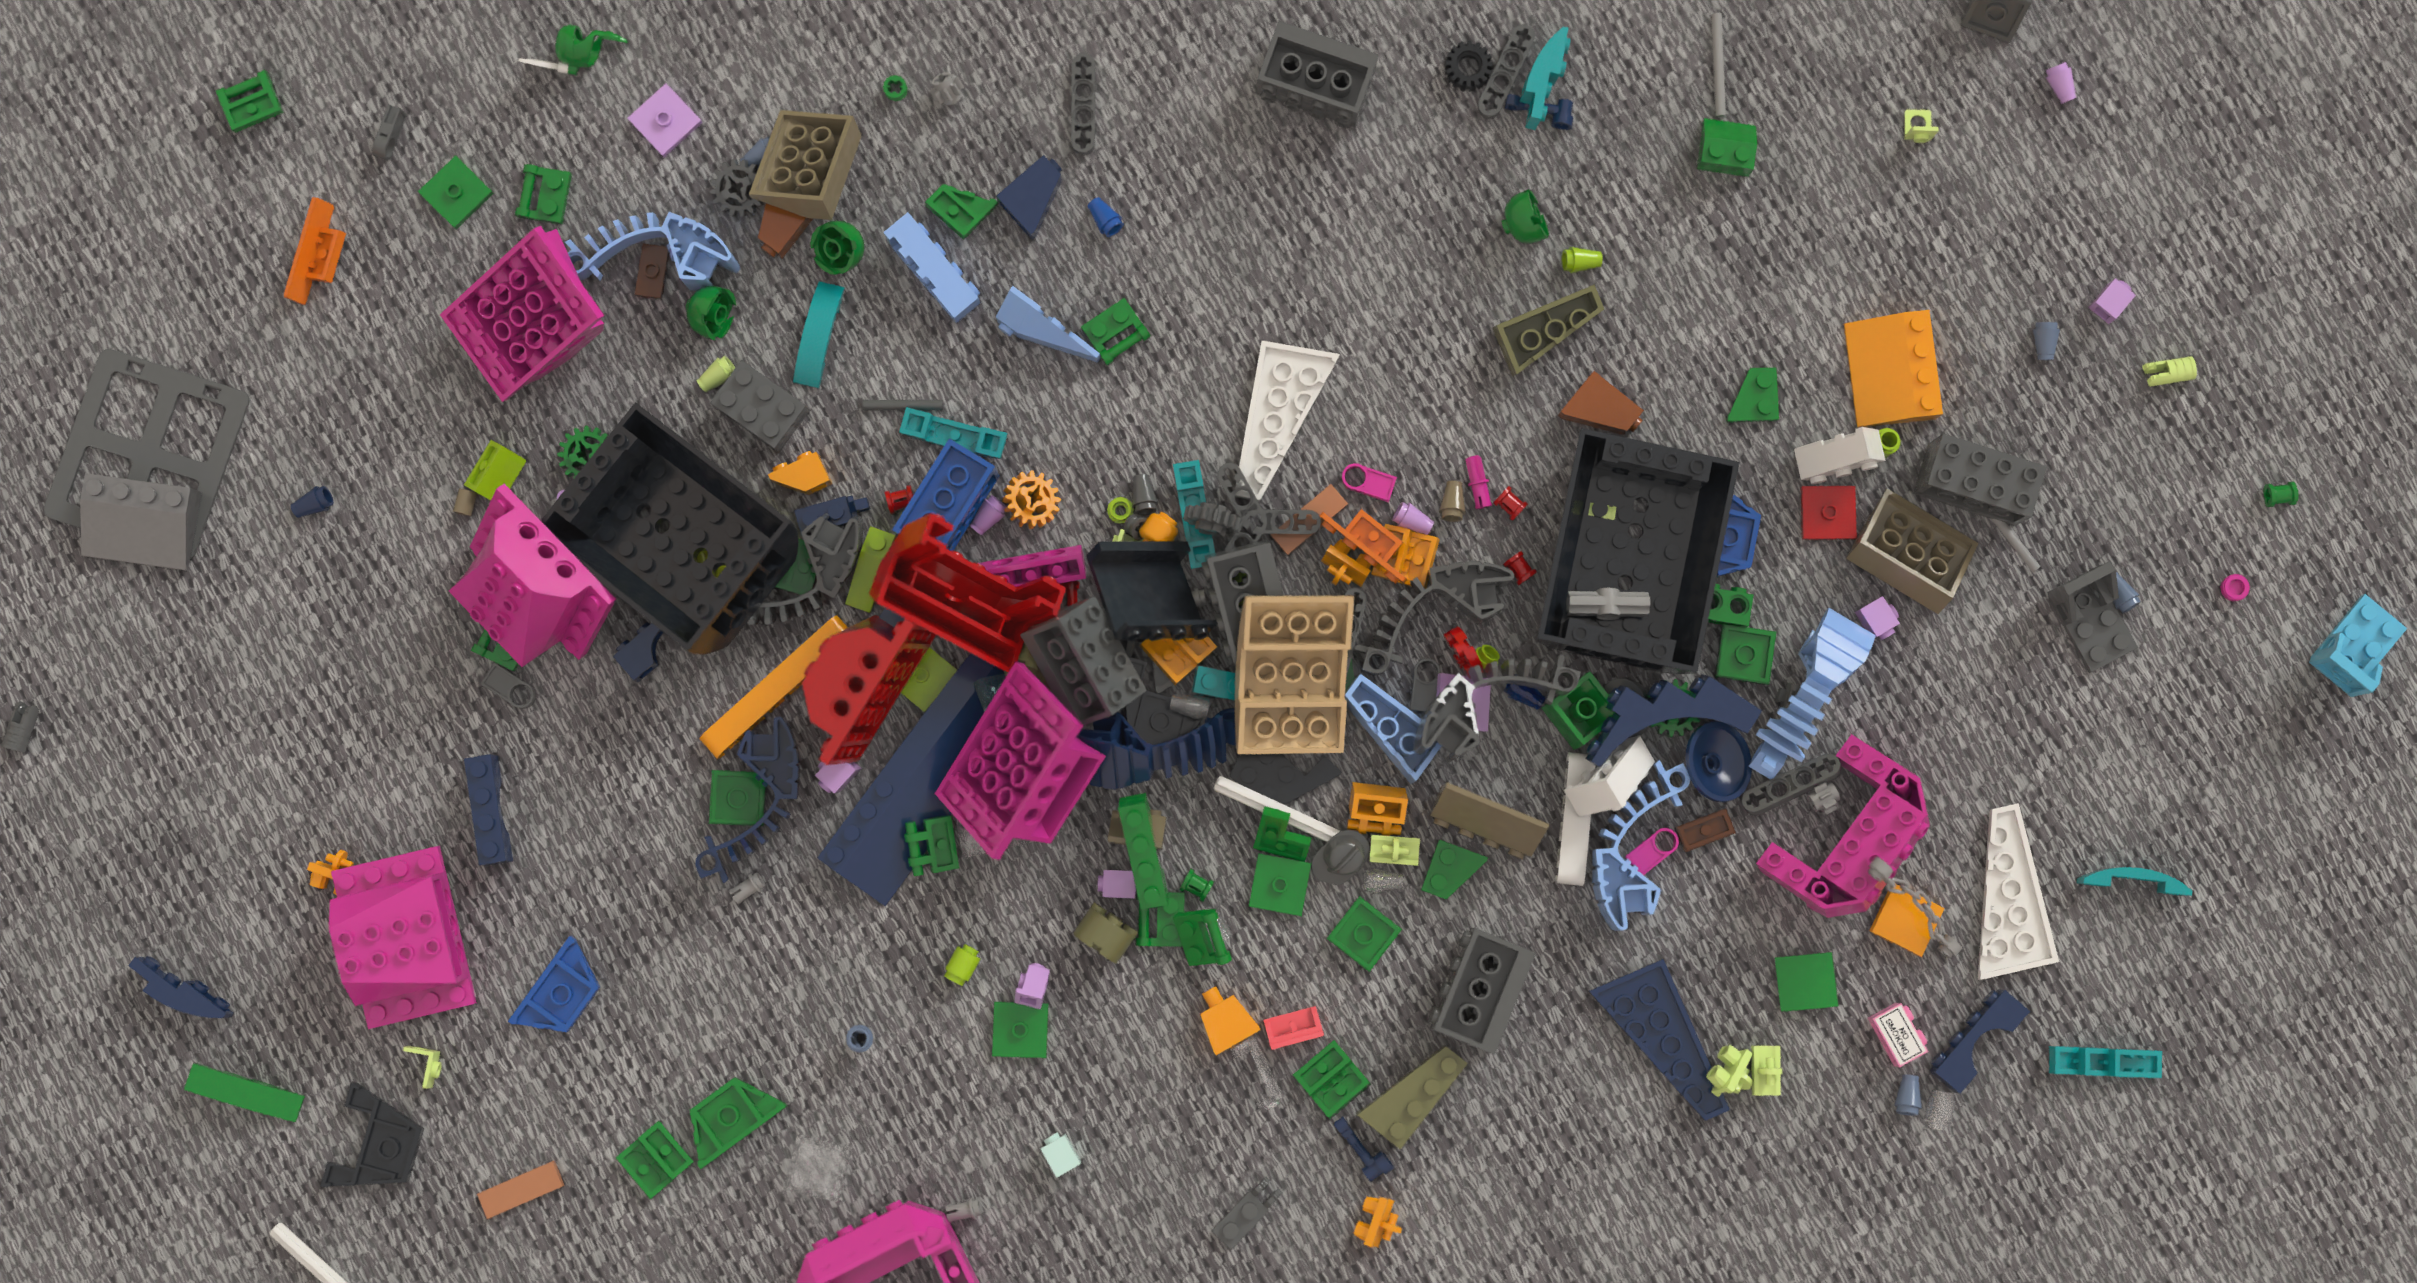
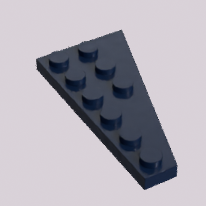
M1664 959L1588 991L1704 1121L1730 1110L1723 1092L1718 1097L1711 1092L1714 1085L1706 1076L1712 1067Z

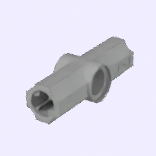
M1601 588L1595 592L1568 591L1567 616H1596L1600 620H1615L1620 618V616L1648 617L1650 597L1648 592H1619V589Z

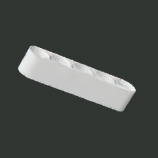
M1568 752L1566 761H1569L1568 769L1565 770V788L1569 785L1576 786L1583 780L1580 775L1584 771L1588 770L1591 773L1595 769L1596 765L1585 759L1588 754ZM1565 794L1563 795L1561 813L1564 816L1563 822L1560 823L1559 834L1561 847L1558 849L1556 865L1559 869L1558 875L1555 876V882L1583 886L1586 873L1591 814L1579 817Z

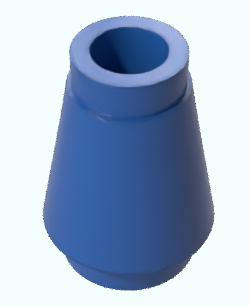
M1100 197L1090 201L1087 207L1100 233L1105 234L1107 237L1117 234L1123 227L1122 217L1102 201Z

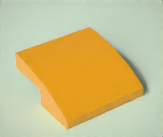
M1385 524L1384 527L1403 541V544L1389 560L1388 564L1407 578L1404 585L1411 586L1410 580L1417 577L1424 589H1426L1429 581L1428 570L1433 566L1440 539L1413 532L1407 528ZM1378 564L1376 567H1373L1371 575L1390 580L1384 575L1386 570Z
M1208 636L1201 640L1183 638L1176 641L1172 639L1150 641L1146 639L1140 644L1143 651L1175 686L1217 648Z
M1895 884L1896 887L1894 889L1902 890L1899 885ZM1888 891L1869 931L1920 957L1923 956L1931 939L1928 930L1929 919L1924 911L1919 910L1913 903L1912 896L1908 893L1897 894ZM1920 896V900H1917L1920 905L1922 903L1927 904V901L1922 896ZM1931 901L1930 908L1935 916L1940 918L1945 908ZM1932 923L1933 931L1935 930L1937 924Z

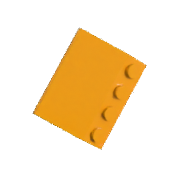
M1930 310L1903 312L1844 323L1857 428L1936 420L1943 415Z

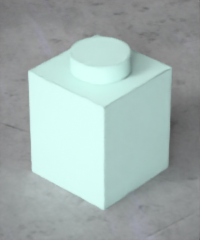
M1057 1132L1043 1140L1046 1145L1041 1148V1151L1056 1178L1081 1164V1160L1066 1134L1059 1136Z

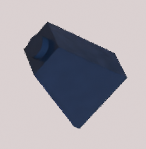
M1044 155L996 195L998 203L1031 240L1036 238L1062 182L1061 167L1054 159L1049 161Z

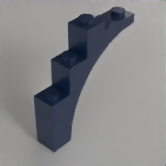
M1704 674L1693 680L1689 687L1691 691L1689 695L1670 682L1660 680L1659 683L1656 682L1649 690L1648 701L1631 689L1619 685L1618 689L1615 687L1608 695L1607 702L1609 703L1605 707L1614 714L1612 717L1609 716L1602 724L1601 730L1603 732L1597 740L1594 739L1590 743L1586 751L1588 755L1585 759L1601 767L1610 754L1627 738L1647 726L1668 719L1684 717L1710 718L1748 734L1762 710L1712 677Z

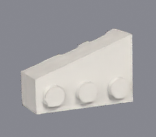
M1860 427L1855 429V433L1848 435L1842 433L1835 435L1833 439L1820 440L1795 448L1794 451L1801 480L1817 484L1827 481L1826 476L1836 474L1838 478L1851 475L1852 469L1861 467L1862 471L1877 468V463L1886 461L1879 430Z
M1641 736L1627 738L1610 754L1601 767L1597 766L1591 773L1588 770L1584 771L1580 775L1583 780L1576 786L1569 785L1564 789V792L1579 817L1611 809L1612 811L1620 810L1627 804L1626 801L1630 795L1638 789L1637 786L1641 780L1649 774L1648 771L1655 761Z

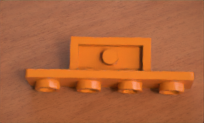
M312 197L283 294L285 298L303 305L307 302L313 281L332 283L346 236L345 232L328 228L334 205L320 198Z
M1362 509L1345 529L1324 512L1320 514V518L1324 520L1321 525L1332 534L1337 531L1345 537L1342 540L1344 544L1353 551L1358 547L1365 553L1363 559L1373 567H1376L1378 564L1386 570L1384 575L1395 584L1398 581L1403 584L1406 583L1407 578L1388 564L1389 560L1403 544V541Z

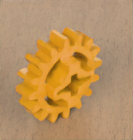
M1030 471L1026 477L1023 472H1020L1017 478L1013 477L1009 481L1010 485H1007L1003 490L1008 494L1002 498V502L1008 503L1004 511L1012 512L1011 521L1016 518L1020 520L1019 527L1028 523L1029 529H1033L1037 523L1039 528H1042L1046 522L1050 523L1054 519L1053 515L1059 511V508L1055 505L1061 501V498L1054 496L1059 489L1051 488L1050 485L1053 480L1044 481L1043 473L1035 477L1034 471ZM1033 493V495H1032V503H1033V505L1030 507V505H1031V502H1030V501H1031V497H1030V495ZM1034 512H1036V513H1038V514H1040L1041 512H1043V514H1041V515H1036V516L1032 515V513H1034Z

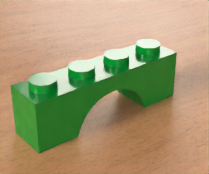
M1142 793L1119 798L1118 810L1141 910L1168 905L1169 893L1164 871L1157 854L1147 795Z

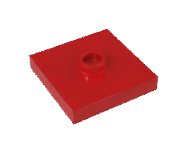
M1855 486L1800 487L1802 540L1857 539Z

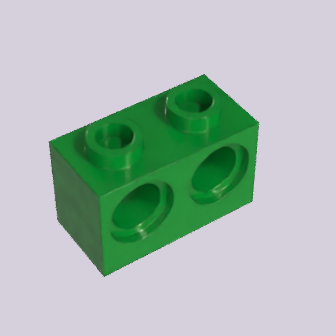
M1715 584L1713 598L1716 606L1714 609H1710L1708 623L1748 627L1754 594L1746 593L1747 589L1731 587L1730 590L1720 589V585ZM1732 600H1736L1742 605L1740 614H1736L1730 609Z

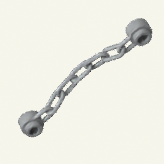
M1875 857L1869 864L1870 869L1867 872L1877 881L1881 882L1883 880L1887 884L1888 891L1911 895L1913 903L1919 910L1924 911L1929 919V935L1931 939L1938 941V951L1948 959L1952 956L1956 957L1962 950V946L1947 934L1943 937L1941 936V920L1938 916H1935L1930 908L1931 900L1921 890L1916 892L1910 890L1906 880L1890 879L1889 876L1892 874L1893 869L1882 859ZM1894 882L1904 884L1900 885L1902 890L1894 889L1896 887ZM1919 894L1927 901V904L1922 903L1920 905L1917 901L1921 899ZM1932 923L1937 924L1938 933L1933 931Z

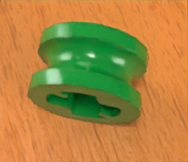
M893 75L884 81L883 89L888 99L900 101L905 98L908 89L902 77ZM892 83L895 85L902 84L900 86L901 92L897 93L894 91L890 93V85Z

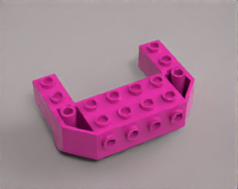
M1852 734L1836 754V757L1843 768L1876 788L1877 791L1823 865L1816 872L1773 842L1756 863L1763 874L1805 901L1807 907L1827 918L1866 912L1871 904L1873 905L1878 900L1882 889L1886 885L1883 880L1879 882L1867 872L1870 869L1869 864L1875 857L1882 859L1893 869L1889 878H1894L1898 867L1910 856L1915 844L1919 839L1923 838L1930 825L1920 778Z
M900 1199L887 1205V1212L879 1216L874 1212L862 1218V1225L853 1229L850 1224L836 1232L838 1237L830 1241L825 1237L813 1243L814 1249L805 1255L796 1282L870 1283L920 1256L924 1258L931 1255L944 1283H979L952 1225L947 1219L946 1213L912 1201L902 1204Z

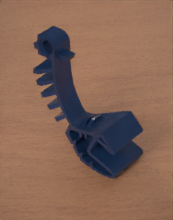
M1235 708L1223 709L1212 718L1206 717L1205 724L1192 732L1174 740L1155 745L1145 742L1119 712L1093 722V730L1081 729L1077 737L1106 757L1090 780L1089 785L1116 790L1117 788L1121 789L1131 786L1133 783L1138 784L1150 780L1155 770L1163 769L1165 777L1171 778L1172 766L1175 765L1182 776L1187 775L1188 760L1198 773L1203 771V760L1209 768L1216 766V758L1218 762L1225 763L1226 743L1236 745Z
M776 717L774 719V734H755L754 731L747 730L737 752V755L758 774L755 778L758 781L763 779L762 785L765 788L769 785L774 791L775 799L771 807L750 829L725 843L716 846L712 836L704 837L709 849L701 852L695 861L700 879L719 872L724 884L729 880L718 850L727 847L732 862L736 863L741 860V856L733 843L740 840L747 855L750 856L756 849L747 840V835L753 833L761 845H765L768 842V838L757 828L765 823L773 832L777 833L780 826L769 819L773 811L789 819L791 813L777 805L780 799H798L799 783L796 781L800 778V766L798 765L800 758L799 750L795 748L797 745L795 736L785 718ZM711 855L715 858L716 865L712 870L703 868L701 864L703 856Z

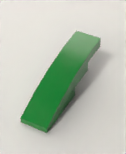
M193 1063L184 1090L292 1122L297 1121L305 1098L304 1095L256 1079H249L228 1071L222 1072L198 1063Z

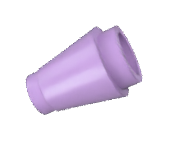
M2066 62L2046 70L2048 77L2045 78L2058 99H2060L2061 104L2077 98L2071 67L2068 68Z
M993 495L988 499L985 498L970 527L978 534L983 535L984 532L1005 516L1004 509L1006 506Z
M1404 502L1400 503L1392 521L1397 523L1398 527L1407 528L1425 535L1429 534L1434 524L1433 520L1411 503L1406 504Z

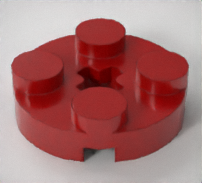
M1459 626L1443 634L1450 648L1453 647L1456 653L1453 655L1460 669L1463 668L1469 679H1471L1468 673L1470 667L1480 665L1481 672H1484L1475 649L1465 640L1467 636Z

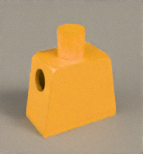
M1216 986L1202 993L1209 1009L1203 1011L1200 1015L1215 1055L1261 1030L1234 995L1224 1000Z

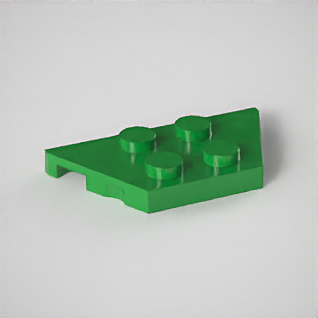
M737 1077L731 1079L690 1109L691 1122L694 1127V1142L697 1147L699 1160L697 1161L698 1167L702 1169L785 1109L787 1107L786 1103Z

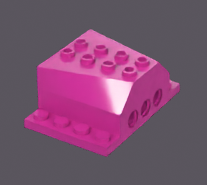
M541 226L531 230L440 314L502 402L510 399L523 386L541 379L571 359L604 329V323L601 320L604 314L582 285L558 230L555 229L545 233Z
M505 484L496 488L471 542L470 548L476 558L464 576L449 592L470 613L472 619L479 622L488 632L489 636L494 641H497L521 667L560 641L564 644L566 650L579 660L589 651L616 598Z
M1015 662L944 777L935 795L992 859L1000 860L1013 838L1051 844L1106 756L1086 745L1077 737L1083 725L1023 663Z
M440 845L331 871L337 898L330 900L329 932L341 982L355 1006L363 1005L368 1029L476 1003Z

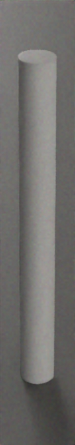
M1714 13L1711 14L1715 116L1726 117L1722 14Z
M1991 519L2032 572L2041 567L2007 523Z

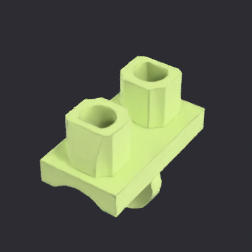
M1371 835L1369 862L1418 866L1420 838Z
M1731 1045L1723 1046L1717 1056L1725 1063L1724 1068L1720 1065L1713 1066L1706 1076L1714 1085L1711 1092L1715 1096H1720L1722 1092L1738 1094L1741 1089L1749 1090L1753 1081L1748 1076L1750 1070L1746 1067L1753 1053L1748 1049L1738 1051Z
M1751 1046V1053H1753L1751 1057L1752 1095L1781 1096L1782 1068H1780V1046Z

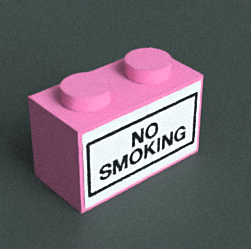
M1894 1003L1868 1017L1871 1026L1894 1066L1901 1067L1928 1052L1925 1046L1927 1040L1920 1029L1916 1030L1912 1023V1020H1914L1913 1014L1906 1005Z

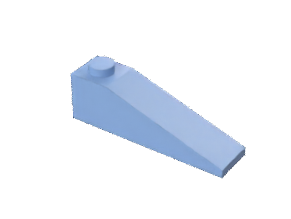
M1014 286L1011 287L996 315V320L1000 324L998 328L1008 336L1014 334L1018 338L1099 362L1101 359L1099 352L1075 333L1070 332L1067 334L1064 332L1066 328L1055 317L1048 316L1046 318L1043 316L1044 312L1040 309L1041 306Z

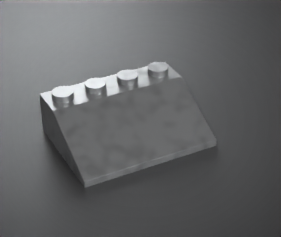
M85 473L80 498L81 556L188 571L202 493L188 487Z

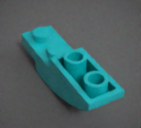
M1562 27L1545 44L1526 78L1519 101L1529 104L1525 128L1536 130L1539 122L1545 121L1548 106H1544L1545 98H1549L1552 86L1555 85L1558 77L1564 76L1567 62L1563 61V56L1568 53L1571 39L1567 38L1568 27Z
M1196 666L1192 693L1235 701V673Z

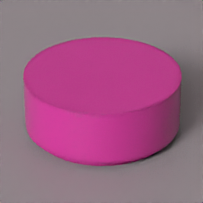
M2233 574L2224 578L2220 587L2222 595L2230 601L2244 599L2250 590L2248 580L2239 574Z

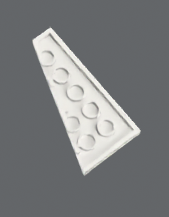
M1268 341L1261 342L1239 465L1258 501H1261L1340 354ZM1242 480L1239 483L1236 482V487L1244 485ZM1240 490L1235 495V497L1250 500V494L1245 490Z
M2019 803L1991 809L1989 812L1978 980L2059 962Z

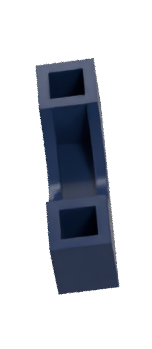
M649 622L637 630L636 633L638 635L635 638L621 643L616 648L617 653L613 656L633 681L640 682L658 666L656 647L664 632Z
M488 754L464 758L479 865L490 866L513 862L510 836L503 821L500 805L502 780L498 756Z
M2004 989L1992 990L1983 1000L1985 1003L1984 1007L1979 1012L1977 1010L1974 1011L1967 1018L1966 1023L1968 1025L1962 1033L1957 1031L1950 1038L1948 1043L1951 1046L1945 1053L1939 1052L1931 1061L1933 1067L1929 1071L1954 1093L1961 1094L1978 1074L1972 1059L1973 1047L1977 1039L1985 1032L1993 1029L2013 1032L2030 1012Z

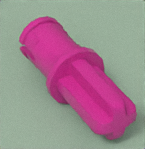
M1480 455L1466 458L1470 478L1468 486L1472 488L1475 509L1492 506L1487 486L1489 479L1485 477Z

